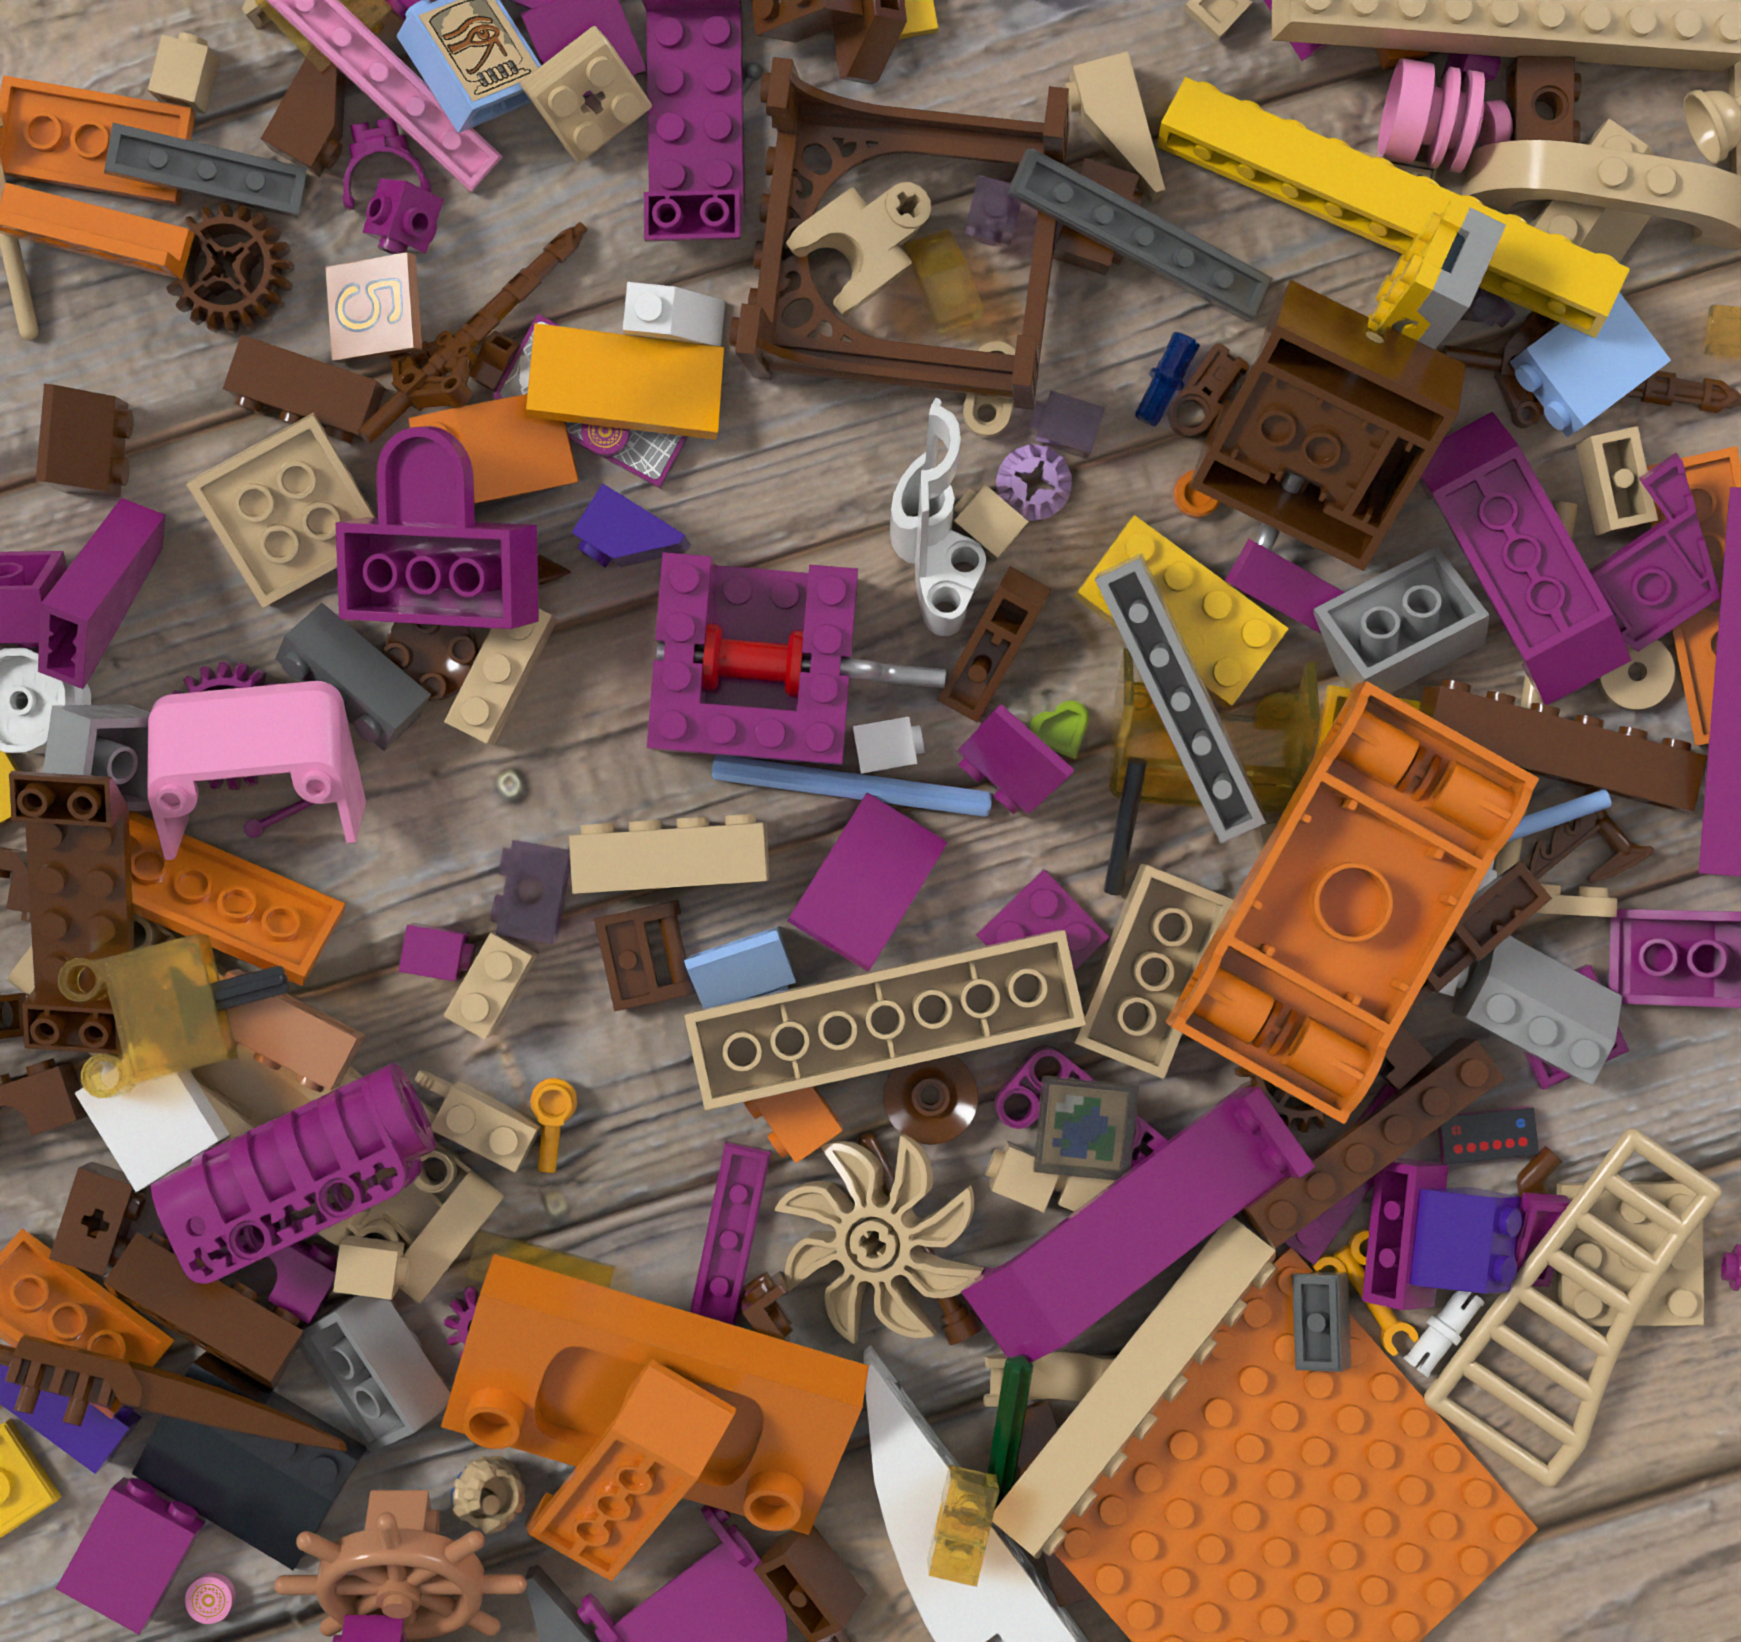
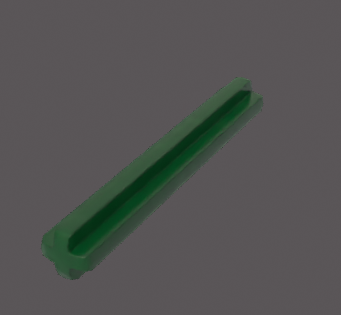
M1019 1354L1018 1357L1009 1356L1004 1366L983 1500L989 1504V1509L992 1511L997 1508L1014 1486L1034 1367L1032 1363L1027 1361V1356Z

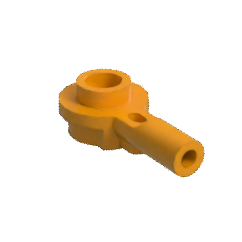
M558 1077L546 1078L539 1082L533 1089L530 1098L531 1109L538 1118L537 1121L542 1124L537 1170L545 1173L556 1172L561 1125L571 1118L578 1104L577 1093L574 1087L568 1081Z

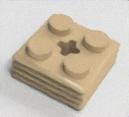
M596 26L588 29L520 83L524 92L577 163L583 162L652 108L651 102L614 47ZM590 90L592 94L585 100L583 94Z

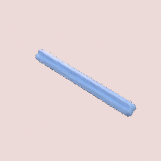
M716 755L713 759L711 772L712 778L720 781L862 800L868 792L880 801L888 804L982 817L989 815L992 803V795L987 791Z

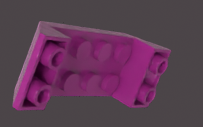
M641 0L646 9L647 98L652 104V108L648 111L649 192H644L645 242L741 239L745 208L741 0Z
M1493 411L1444 437L1421 475L1419 482L1429 500L1434 499L1524 662L1521 666L1542 704L1549 705L1632 661L1614 614L1520 446Z

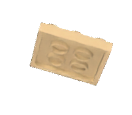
M314 412L192 478L186 484L262 608L337 568L336 522L364 517L376 518Z
M1679 1181L1630 1182L1678 1216H1681L1697 1195V1193ZM1586 1182L1557 1183V1195H1566L1572 1201ZM1606 1189L1589 1210V1213L1651 1255L1654 1254L1668 1231ZM1703 1220L1663 1274L1638 1314L1633 1326L1704 1325ZM1577 1227L1560 1248L1561 1251L1626 1295L1642 1272ZM1557 1271L1558 1305L1590 1327L1611 1326L1617 1311Z

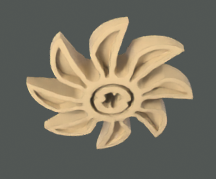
M906 1134L900 1136L895 1181L890 1197L885 1195L882 1190L884 1183L883 1165L871 1151L853 1142H826L821 1148L846 1183L855 1203L835 1183L828 1181H812L799 1185L779 1201L774 1211L812 1218L833 1226L836 1231H813L793 1247L785 1264V1280L788 1292L818 1268L829 1264L832 1260H837L843 1264L845 1272L826 1288L824 1297L825 1308L832 1325L845 1339L853 1344L858 1341L863 1295L868 1282L875 1288V1315L886 1327L900 1335L911 1338L935 1336L937 1333L936 1329L912 1296L903 1276L908 1278L909 1282L923 1296L947 1298L962 1293L961 1291L974 1282V1279L984 1271L985 1268L945 1260L936 1255L928 1254L921 1247V1245L924 1247H947L966 1230L974 1212V1195L971 1185L940 1210L929 1214L925 1218H919L914 1214L913 1206L932 1189L933 1171L926 1153L915 1140ZM873 1232H878L879 1240L886 1243L883 1247L878 1245V1237L871 1235Z

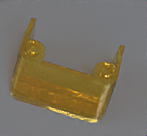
M1123 648L1114 701L1109 769V788L1111 793L1118 799H1121L1128 759L1136 757L1147 761L1140 802L1203 807L1144 682H1134L1133 658L1128 648ZM1306 662L1298 694L1284 692L1270 694L1258 702L1254 716L1219 714L1265 812L1284 811L1306 773L1320 722L1316 662Z

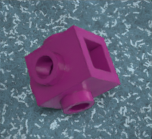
M380 178L375 195L367 206V219L362 233L379 240L377 248L392 255L407 251L426 254L429 244L436 235V223L444 199L408 181Z

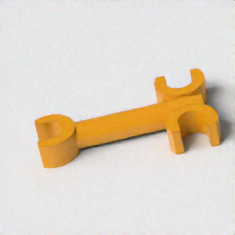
M1366 1228L1357 1229L1349 1237L1348 1245L1339 1248L1333 1255L1322 1254L1315 1265L1312 1262L1310 1265L1316 1272L1327 1265L1334 1266L1335 1272H1347L1348 1279L1362 1298L1365 1269L1362 1265L1366 1266L1367 1255L1360 1253L1359 1246L1362 1241L1369 1238V1231ZM1364 1302L1381 1327L1380 1342L1388 1353L1393 1356L1398 1354L1397 1349L1392 1344V1337L1398 1331L1406 1332V1335L1414 1343L1419 1340L1418 1333L1414 1327L1405 1320L1397 1319L1390 1307Z

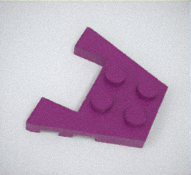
M1674 453L1639 477L1641 483L1666 516V519L1589 570L1614 614L1625 644L1637 652L1721 597L1700 528L1693 496L1688 485L1684 464L1677 453Z

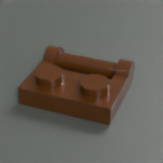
M679 900L594 919L614 1012L697 993L684 962L686 954L677 915L681 914ZM657 919L659 920L672 979L671 984L662 986L658 984L645 922Z

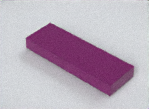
M1248 539L1225 579L1226 582L1320 634L1321 631L1314 616V608L1345 593L1251 539Z

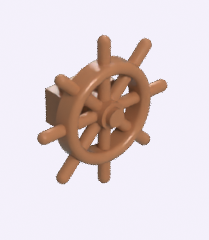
M370 1490L365 1530L345 1536L336 1542L329 1541L310 1531L300 1533L296 1539L297 1547L301 1551L320 1559L318 1575H281L275 1580L274 1589L280 1595H317L321 1607L329 1615L320 1623V1631L324 1636L331 1637L342 1631L345 1615H386L396 1619L404 1618L407 1642H423V1639L443 1636L464 1626L487 1636L496 1635L500 1630L499 1620L479 1610L483 1595L521 1594L527 1587V1581L519 1574H485L482 1563L474 1554L485 1543L484 1535L481 1532L471 1531L456 1541L444 1537V1535H439L440 1513L439 1510H432L428 1490Z

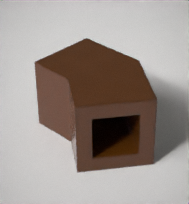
M497 331L492 332L483 341L477 360L470 370L469 377L471 380L495 392L521 344Z

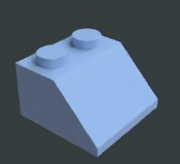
M779 926L692 954L684 960L703 1008L744 1000L759 994L762 996L789 990L788 985L796 983L797 980Z

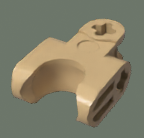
M901 182L894 185L869 205L866 204L856 189L852 187L799 225L787 240L786 245L795 256L800 258L807 256L818 248L826 247L834 248L846 256L852 269L851 280L843 287L841 293L834 298L833 304L842 316L847 317L893 283L913 265V262L902 250L901 246L907 243L929 218L931 201L925 190L911 182ZM901 211H903V212L905 213V214L902 215V216L899 214V212H901Z

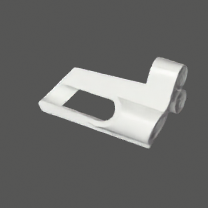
M935 398L929 412L926 452L909 466L901 477L893 495L890 539L897 555L906 562L915 564L916 590L921 614L927 628L934 634L951 636L959 632L964 626L967 606L973 593L978 591L983 584L986 556L980 543L951 531L955 498L950 483L957 471L961 436L959 423L954 414L941 407L942 402L940 399ZM938 438H940L947 447L948 453L944 460L936 466ZM918 513V516L916 517L911 516L912 514ZM959 562H967L973 565L975 569L964 573L956 570L953 565ZM939 602H949L955 605L957 609L950 613H943L934 606Z

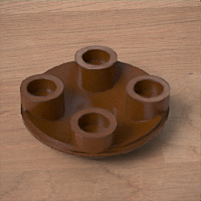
M395 622L387 635L382 654L431 694L428 701H437L449 698L460 691L478 655V646L473 631L467 626Z

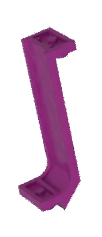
M1238 1087L1017 1256L996 1268L979 1266L985 1268L984 1271L961 1292L1007 1358L1009 1356L1018 1357L1019 1354L1027 1356V1361L1031 1363L1067 1345L1282 1178H1301L1312 1170L1315 1165L1261 1088Z

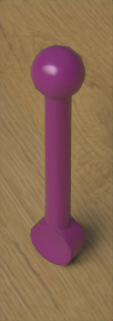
M302 799L262 820H248L244 825V833L250 838L260 837L264 833L265 828L316 803Z

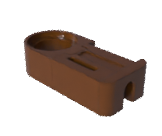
M1215 344L1169 408L1168 421L1170 427L1182 437H1196L1203 433L1222 408L1221 403L1241 377L1238 372L1245 375L1249 370V365L1244 359L1231 356L1229 354L1230 350L1222 344ZM1195 402L1202 408L1204 418L1199 426L1188 428L1180 423L1177 417V410L1181 404Z

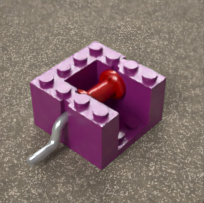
M662 552L655 637L658 645L656 660L653 662L646 748L655 751L843 766L850 678L889 684L944 688L946 669L890 665L868 660L851 659L858 568L809 564V573L720 566L715 564L711 556Z

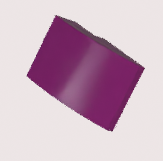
M867 792L787 922L869 972L948 842Z

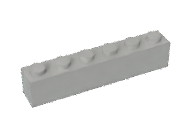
M1140 553L1098 573L1095 581L1220 843L1265 824V811L1143 554Z

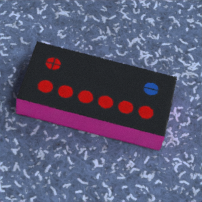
M1532 1106L1458 1113L1438 1128L1441 1162L1445 1165L1539 1154L1535 1112Z

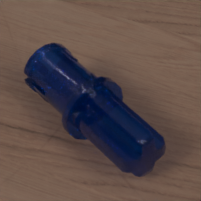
M1180 332L1172 333L1161 360H1159L1156 368L1153 367L1149 371V376L1152 380L1135 412V417L1150 426L1155 427L1158 425L1175 390L1181 391L1185 386L1182 380L1200 348V344L1196 343L1195 339Z

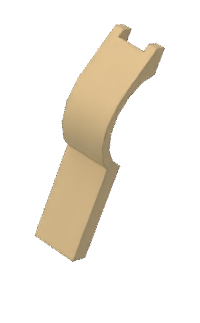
M1055 1350L1031 1362L1034 1367L1028 1400L1060 1399L1081 1402L1118 1355H1094ZM1005 1354L985 1356V1366L991 1368L990 1394H984V1405L986 1407H998L1004 1366L1007 1359Z

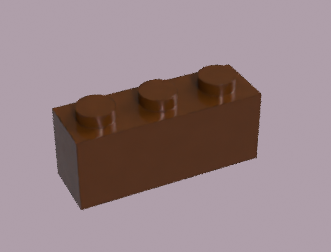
M242 334L222 388L236 397L234 405L259 414L262 413L264 406L281 412L279 420L290 425L314 412L321 425L326 427L325 432L329 438L350 445L354 437L366 441L360 435L358 429L378 411L385 391V387L377 380Z

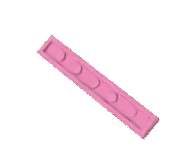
M266 0L469 192L474 190L503 157L473 128L458 133L428 85L338 0Z

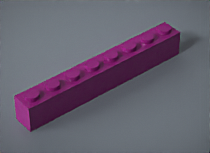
M1730 487L1699 873L1741 877V487Z

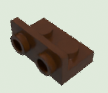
M766 1271L744 1287L746 1293L741 1298L742 1313L756 1332L791 1342L790 1333L793 1332V1329L790 1325L792 1322L781 1305L776 1301V1299L787 1292L786 1280L780 1271L772 1277Z

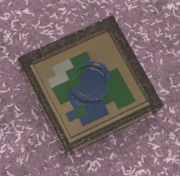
M1042 1075L1033 1172L1115 1181L1131 1169L1139 1086L1137 1084Z

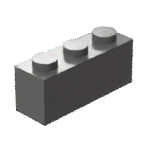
M322 602L284 636L275 658L281 664L283 670L295 680H300L301 682L323 681L338 689L344 701L348 721L355 727V730L363 739L375 743L383 751L420 717L431 696L430 693L342 619H339V616Z

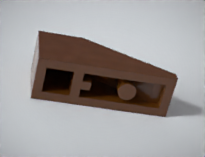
M314 45L260 139L271 151L300 167L307 168L308 172L320 178L325 167L331 169L342 152L343 145L340 141L343 137L346 75Z
M1009 566L936 700L978 723L1040 613L1051 588Z

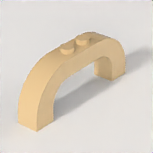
M1516 140L1485 145L1474 150L1466 164L1461 196L1469 195L1475 197L1484 206L1491 209L1507 211L1513 204L1526 200L1568 201L1683 221L1694 225L1692 243L1734 250L1741 248V176L1723 169L1630 151L1550 140Z

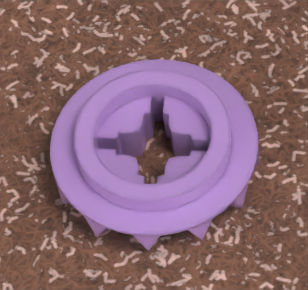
M1028 444L1010 452L1003 460L997 473L996 488L998 496L1026 520H1043L1053 516L1065 505L1071 492L1072 475L1065 459L1049 446ZM1042 464L1041 471L1043 473L1041 480L1048 483L1047 486L1054 488V490L1048 488L1046 490L1038 489L1031 496L1030 501L1025 500L1028 494L1026 492L1027 484L1021 481L1020 477L1014 475L1015 473L1021 476L1023 474L1031 475L1034 469H1037L1038 465Z

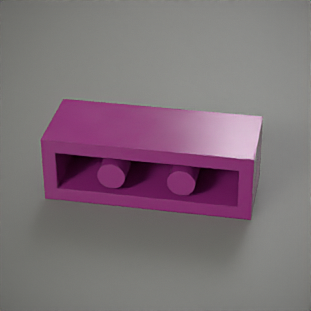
M1397 1158L1375 1174L1362 1301L1398 1310L1434 1307L1436 1288L1411 1285L1410 1276L1420 1189L1446 1188L1449 1165L1412 1158Z

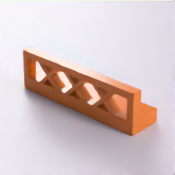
M5 183L0 201V234L181 280L183 278L194 233L188 228Z

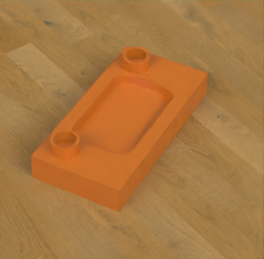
M493 1254L443 1417L442 1428L463 1433L472 1442L485 1448L504 1449L510 1447L577 1467L616 1418L630 1385L652 1359L737 1408L734 1417L698 1480L682 1498L746 1516L752 1524L764 1530L783 1531L790 1529L809 1535L862 1410L869 1365Z

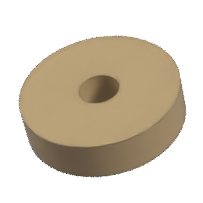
M1655 640L1639 652L1625 644L1632 661L1596 679L1597 687L1602 696L1618 708L1640 710L1652 707L1661 702L1673 686L1675 665L1672 655L1659 640ZM1633 663L1637 664L1641 669V677L1637 681L1632 680L1628 675V669Z

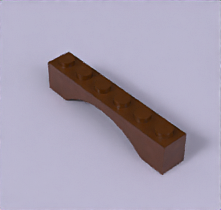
M1459 1038L1433 1057L1403 1088L1395 1092L1378 1108L1336 1139L1309 1155L1308 1157L1315 1165L1312 1170L1301 1178H1282L1243 1208L1241 1213L1258 1237L1276 1249L1505 1078L1477 1039Z

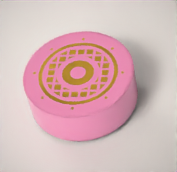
M1501 99L1484 102V115L1479 133L1482 145L1511 141L1513 124L1507 104Z
M209 1572L200 1575L187 1589L185 1595L187 1612L194 1620L203 1624H214L221 1621L228 1615L235 1604L236 1591L234 1585L226 1576L220 1573Z

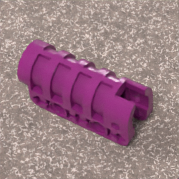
M391 1063L194 1156L190 1166L152 1183L151 1193L160 1222L183 1271L194 1282L206 1284L214 1282L395 1196L417 1180L422 1168L421 1157L435 1150V1139L425 1109L413 1085L403 1070L396 1063ZM394 1166L397 1173L385 1177L380 1181L381 1183H378L376 1174L384 1168ZM356 1174L361 1175V1181H367L368 1189L366 1190V1196L363 1184L355 1176ZM343 1183L352 1189L354 1200H351L344 1194ZM330 1187L334 1200L342 1210L336 1209L335 1202L329 1203L328 1194H330ZM317 1201L318 1208L320 1209L317 1213L313 1215L307 1214L291 1222L289 1216L291 1212L295 1210L300 1211ZM271 1215V1222L266 1218ZM279 1221L281 1230L277 1232L279 1237L276 1239L275 1228L272 1224ZM255 1227L260 1228L263 1232L264 1240L258 1236ZM245 1234L248 1243L241 1246L238 1237ZM227 1242L230 1254L217 1257L214 1251L225 1246ZM249 1244L251 1245V1247L255 1249V1251H249ZM200 1256L206 1266L201 1268L196 1264V1259Z

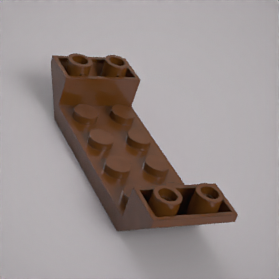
M11 771L9 773L11 821L25 822L35 986L34 990L22 1004L25 1048L122 1054L125 1049L136 989L128 805L112 777Z

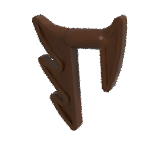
M1586 788V790H1585V792L1583 793L1582 796H1585V795H1588V794H1591V793H1594V792H1597V791ZM1603 809L1574 819L1572 831L1570 830L1569 822L1554 826L1550 840L1549 855L1546 854L1545 841H1537L1530 858L1529 871L1538 880L1597 831L1615 851V854L1588 875L1587 881L1590 883L1613 877L1635 866L1654 852V848L1652 846H1639L1631 842L1609 817L1606 810Z

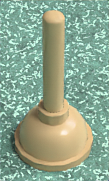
M1693 90L1687 93L1684 98V113L1690 134L1704 158L1710 163L1718 164L1727 158L1728 152L1733 150L1741 140V95L1733 98L1730 94L1723 91L1703 92L1702 90Z

